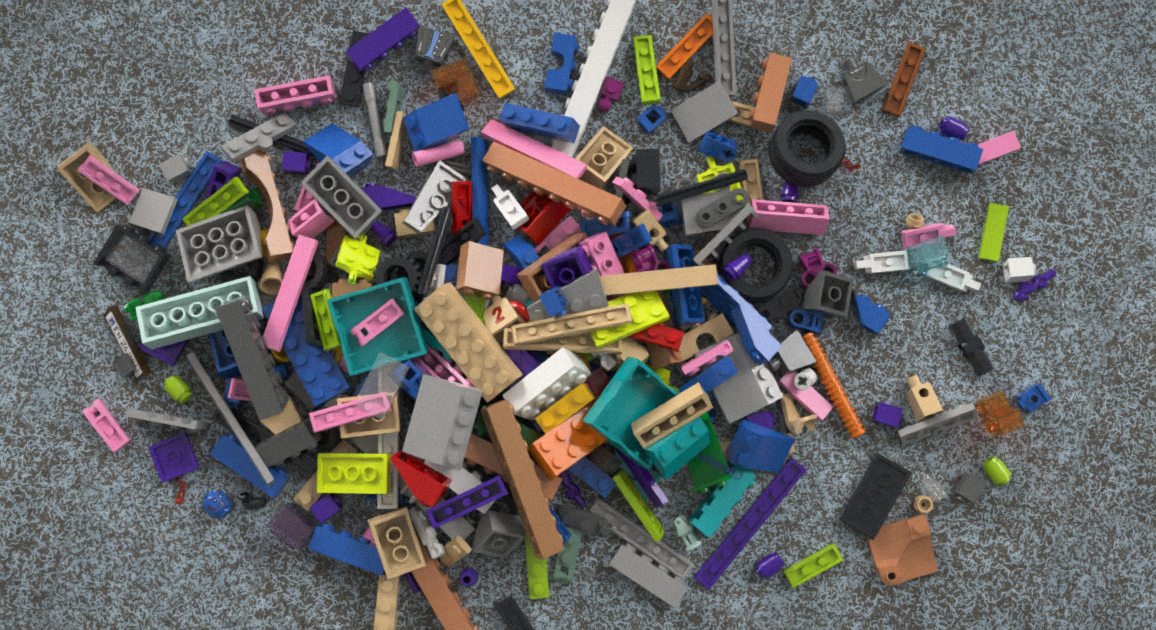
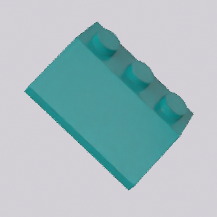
M699 416L644 450L664 480H667L710 444L709 430Z

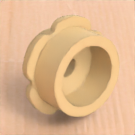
M911 213L905 219L910 229L924 226V218L919 214Z
M920 495L915 499L914 508L920 514H927L933 509V503L929 496Z

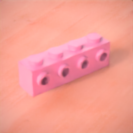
M330 75L254 90L257 108L263 114L265 113V115L276 114V111L280 110L286 112L293 111L296 107L301 106L303 108H310L317 103L330 104L333 100H337L334 81Z
M752 199L750 205L759 215L754 217L750 213L747 216L748 228L750 229L764 228L769 231L824 235L830 219L827 205Z
M607 232L596 233L579 242L583 246L592 270L597 268L600 276L625 274ZM625 294L606 296L607 301H611Z
M427 344L429 350L427 354L414 357L432 376L474 387L468 378L465 379L462 376L464 373L457 365L455 367L451 365L452 360H446L444 356L439 354L440 350L431 348L429 344Z

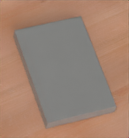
M720 80L671 110L689 143H692L705 135L707 131L715 129L739 114Z

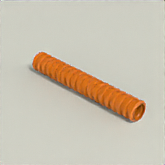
M809 332L802 336L816 360L813 363V368L817 369L816 373H819V379H822L821 383L825 385L824 389L828 390L827 395L831 396L830 400H833L834 403L832 404L836 406L835 410L839 411L838 416L842 417L841 421L845 423L844 427H847V433L850 432L851 435L849 437L856 438L864 434L866 429L862 428L863 424L859 422L860 418H857V412L853 411L855 408L851 407L852 403L848 401L849 397L845 395L846 391L842 390L843 386H840L837 374L833 373L835 370L831 369L832 365L828 363L829 359H826V353L822 352L824 349L820 348L819 345L821 344L817 342L818 338L814 336L815 332Z

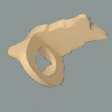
M788 392L786 394L782 393L784 397L780 398L789 431L800 434L804 425L810 431L815 430L816 414L801 418L793 402L792 395Z

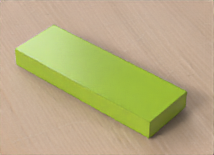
M991 202L988 204L978 259L999 262L1009 206Z
M324 289L310 295L324 351L341 347V339L335 328L327 299L332 298L330 289Z
M832 543L783 570V573L791 587L795 588L844 560L836 545Z

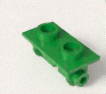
M153 290L142 296L145 301L143 303L139 298L127 302L124 310L126 313L130 312V321L138 319L136 307L166 299L165 294H162L160 290Z

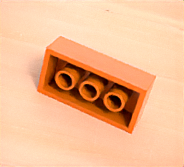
M594 401L529 446V453L549 481L607 442L606 439L582 421L594 405Z

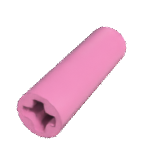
M457 140L413 152L412 158L415 166L420 167L438 162L439 160L442 161L464 155L465 149L462 141Z

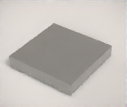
M143 188L129 223L164 234L178 199Z

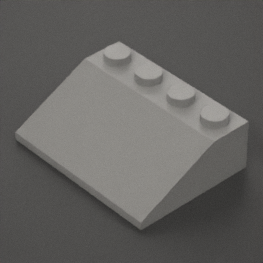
M248 205L176 230L186 278L189 284L262 258L261 229L256 212Z
M735 333L693 354L695 358L725 340H728L733 348V351L727 356L738 370V373L711 390L727 424L735 422L784 397L767 363L759 366L746 353L739 333ZM718 355L716 356L717 360L709 365H706L705 363L702 364L701 366H699L701 372L705 371L706 369H708L715 363L719 362L726 356Z
M423 374L402 452L442 466L461 470L480 403L482 389Z

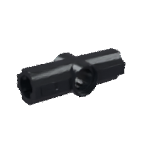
M965 318L949 326L959 343V350L962 349L964 353L962 355L969 360L978 376L994 369L984 351L985 347L982 340L973 333Z

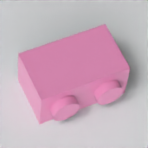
M316 198L287 220L292 235L297 238L299 235L311 239L336 221Z

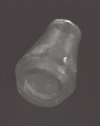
M928 473L919 480L930 499L936 503L948 494L945 490L946 487Z

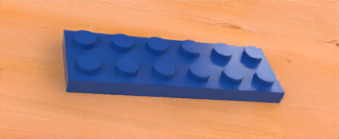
M299 296L282 347L314 406L318 408L351 389L331 350L324 351V348L316 349L306 344L302 298ZM275 301L262 308L268 321Z

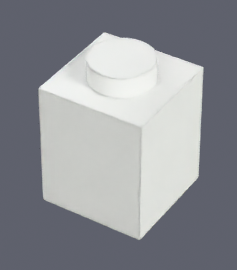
M1031 257L1007 259L1003 264L1005 283L1029 281L1036 272L1035 264L1032 263Z

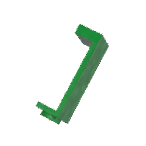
M705 412L700 415V418L709 430L710 444L701 451L700 459L704 454V460L709 455L707 462L711 457L710 464L714 459V465L719 460L717 467L722 462L720 469L725 464V470L728 464L709 414ZM696 456L687 463L695 484V488L690 489L691 493L697 491L699 495L710 491L709 487L716 485V488L727 485L726 480L733 477L729 473L726 474V471L723 472V469H716V466L713 467V464H706V461L703 459L699 460Z

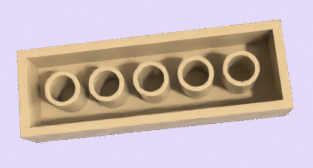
M451 282L441 285L414 308L415 312L474 387L482 389V397L487 403L523 375Z

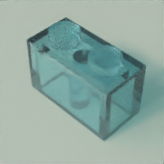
M944 236L905 247L914 274H924L929 269L936 267L944 268L949 263H952Z

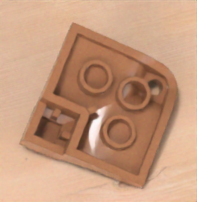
M921 514L883 524L874 540L866 536L877 574L884 584L894 586L906 580L938 572L926 515ZM892 572L894 577L889 579L888 574Z

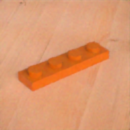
M708 13L656 65V70L668 81L712 37L713 20Z

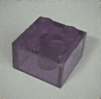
M292 504L282 506L267 524L275 536L283 537L286 540L287 546L297 550L307 546L312 539L316 526H318Z

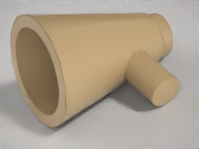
M281 261L267 263L259 282V289L263 293L278 295L286 270L282 269Z

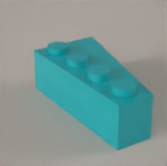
M732 464L731 474L735 478L726 480L727 485L716 488L715 485L688 519L692 525L708 538L717 531L721 522L729 516L732 507L741 501L744 491L746 489L749 490L755 483L754 478L756 475L749 469Z

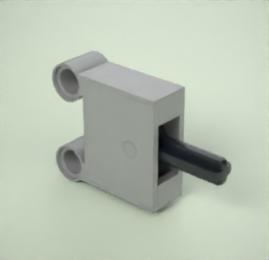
M719 173L716 177L726 175L727 173ZM682 178L677 182L675 190L679 189V186L682 184L687 186L693 185V182L688 178ZM731 185L715 189L716 192L699 194L679 200L685 238L705 235L707 245L716 236V233H719L735 217L733 213L708 228L698 226L695 221L697 212L731 192ZM719 205L720 210H726L725 205ZM707 214L702 215L704 220H709ZM718 246L714 249L718 256L715 258L710 253L708 255L710 261L720 259Z

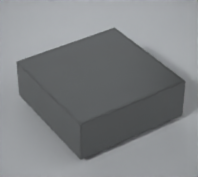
M128 353L122 354L115 361L123 379L129 377L136 370Z

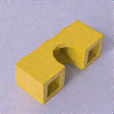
M581 383L537 416L535 420L545 434H547L595 401L596 397L585 383Z

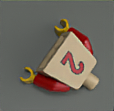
M493 297L491 299L492 306L483 312V324L499 344L504 341V328L512 329L511 326L531 322L527 307L515 300L510 301L506 297Z

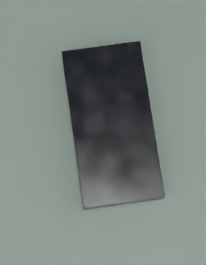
M876 453L839 521L874 540L912 472Z

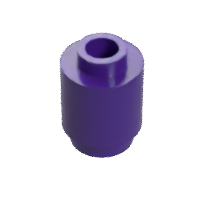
M951 116L942 118L938 126L941 134L958 138L961 141L966 137L969 130L966 123Z
M777 552L769 553L755 563L757 566L755 571L761 579L764 577L767 580L782 570L781 567L785 564Z

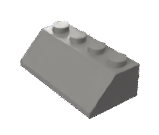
M328 155L301 182L354 238L360 239L375 224L382 213V210Z

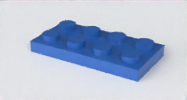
M717 274L718 285L700 287L701 295L721 314L723 313L724 317L733 326L736 327L731 310L742 303L768 331L771 329L772 325L768 323V320L761 316L750 303L746 302L737 290L727 284L722 276Z

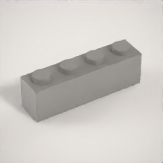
M621 543L611 558L609 565L676 608L688 589L684 585L686 581L677 575L675 578L668 574L669 570L662 565L655 566L652 564L653 559L644 553L642 556L635 553L637 549L629 543H626V545Z

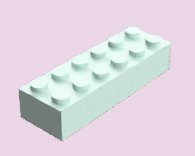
M251 276L136 307L142 344L149 349H155L221 331L223 327L215 308L223 302L243 295L252 302L253 310L251 311L253 316L257 317L258 320L264 319L257 283Z

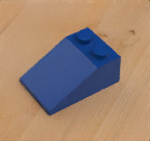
M457 94L449 95L418 108L403 117L415 152L445 144L469 130Z
M333 123L303 141V144L320 162L328 155L350 178L369 166L373 157V153L361 140Z
M224 330L208 334L217 373L225 380L241 375Z
M742 419L726 454L730 463L743 468L779 472L795 438Z

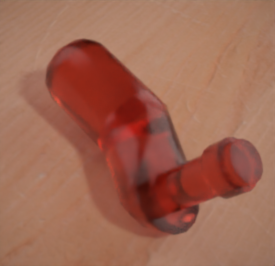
M844 158L841 162V165H844L850 171L861 168L860 164L854 165L847 158Z
M177 477L174 480L180 484V488L175 502L182 504L187 483Z

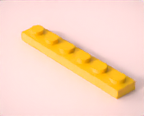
M447 0L441 5L498 99L500 100L516 91L462 1Z

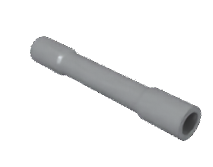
M365 83L362 86L370 117L376 158L387 157V150L381 130L374 83Z

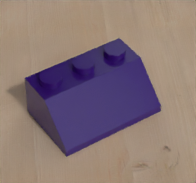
M582 245L566 250L541 264L552 289L556 286L561 288L567 286L592 271Z

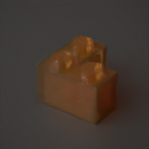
M466 57L430 71L437 90L442 88L444 91H448L457 87L463 104L481 98Z
M1003 390L995 391L976 399L978 403L976 404L977 411L980 415H983L985 419L984 427L991 435H1005L1025 427L1018 408H1010Z

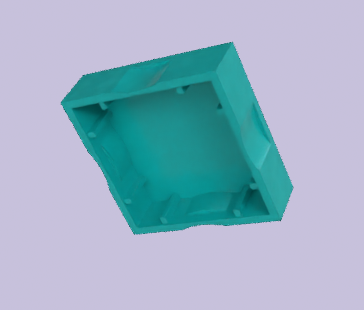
M407 277L327 299L335 328L341 339L342 352L350 376L390 363L421 356L429 352L419 316L414 310L416 306ZM394 298L405 314L361 347L357 337L353 336L349 331L390 299ZM366 328L361 330L365 336L369 334Z
M628 356L582 421L638 466L649 470L653 462L635 437L631 423L680 393L667 386L642 361Z

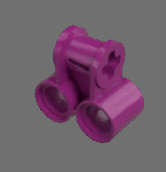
M649 244L644 249L631 252L632 262L637 269L635 272L655 271L657 266L661 270L671 269L668 262L657 260L655 250Z
M817 248L813 249L811 253L798 255L800 264L805 271L800 278V286L804 290L810 285L805 281L807 276L812 277L814 280L818 273L825 269L837 274L835 265L823 263L822 256Z

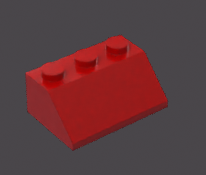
M532 190L520 204L529 220L517 227V229L539 246L571 209L566 207L565 203L561 201L556 203L549 199L547 195L543 194L541 196Z

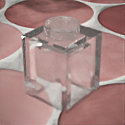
M830 86L822 91L820 99L823 114L826 116L843 114L846 108L842 88Z

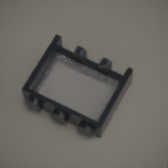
M116 224L93 264L104 266L109 270V274L124 279L126 285L137 287L139 294H147L172 255L167 253L168 249L164 246L153 244L151 242L152 239L148 236L137 234L134 227L128 224Z

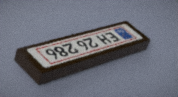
M112 306L103 315L122 353L129 354L136 368L133 374L137 382L145 379L151 371L118 306Z

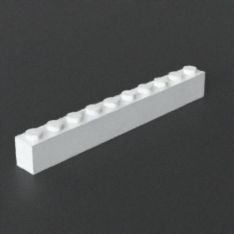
M607 0V12H603L599 23L602 24L599 30H595L592 40H595L594 44L587 49L585 57H588L585 64H581L578 73L581 76L578 81L575 80L571 90L574 91L572 98L568 97L564 107L567 110L563 116L574 118L580 125L575 143L551 138V143H553L551 148L572 158L574 157L635 7L636 0Z

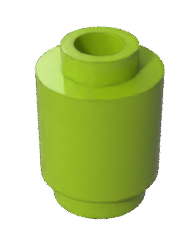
M171 376L164 382V390L180 404H184L193 396L191 388L179 376Z
M992 456L982 464L984 471L995 485L1000 484L1003 486L1011 480V472L1000 458L997 459L996 456Z

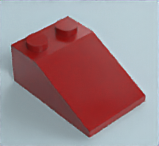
M402 450L390 458L415 498L419 499L420 504L433 508L442 500L452 479L410 454L402 452Z

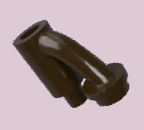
M688 60L686 65L681 67L672 87L681 92L692 91L705 82L710 83L711 75L701 71L697 76L699 79L689 83L694 72L692 68L695 63Z

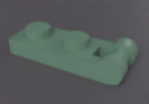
M396 80L388 82L390 95L389 100L386 102L387 113L382 125L384 132L389 136L392 134L395 114L397 111H401L404 95L403 86Z
M566 526L572 536L563 544L564 550L558 552L553 580H564L566 583L572 584L582 531ZM561 566L568 567V573L560 572Z

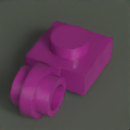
M607 76L600 95L606 98H601L597 107L600 112H609L612 102L609 100L618 101L625 83Z

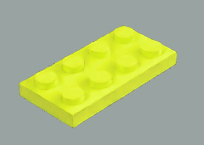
M658 292L625 294L608 301V307L629 303L633 324L589 332L596 348L599 349L653 325L669 320L670 316Z
M318 453L317 493L390 494L391 454Z

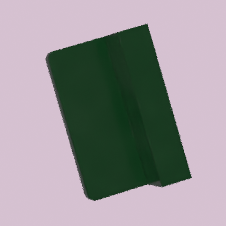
M253 187L248 190V194L220 214L248 205L254 211L264 206L260 189Z

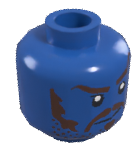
M211 490L203 497L205 501L202 507L212 519L219 518L220 520L232 510V501L222 490L216 492Z

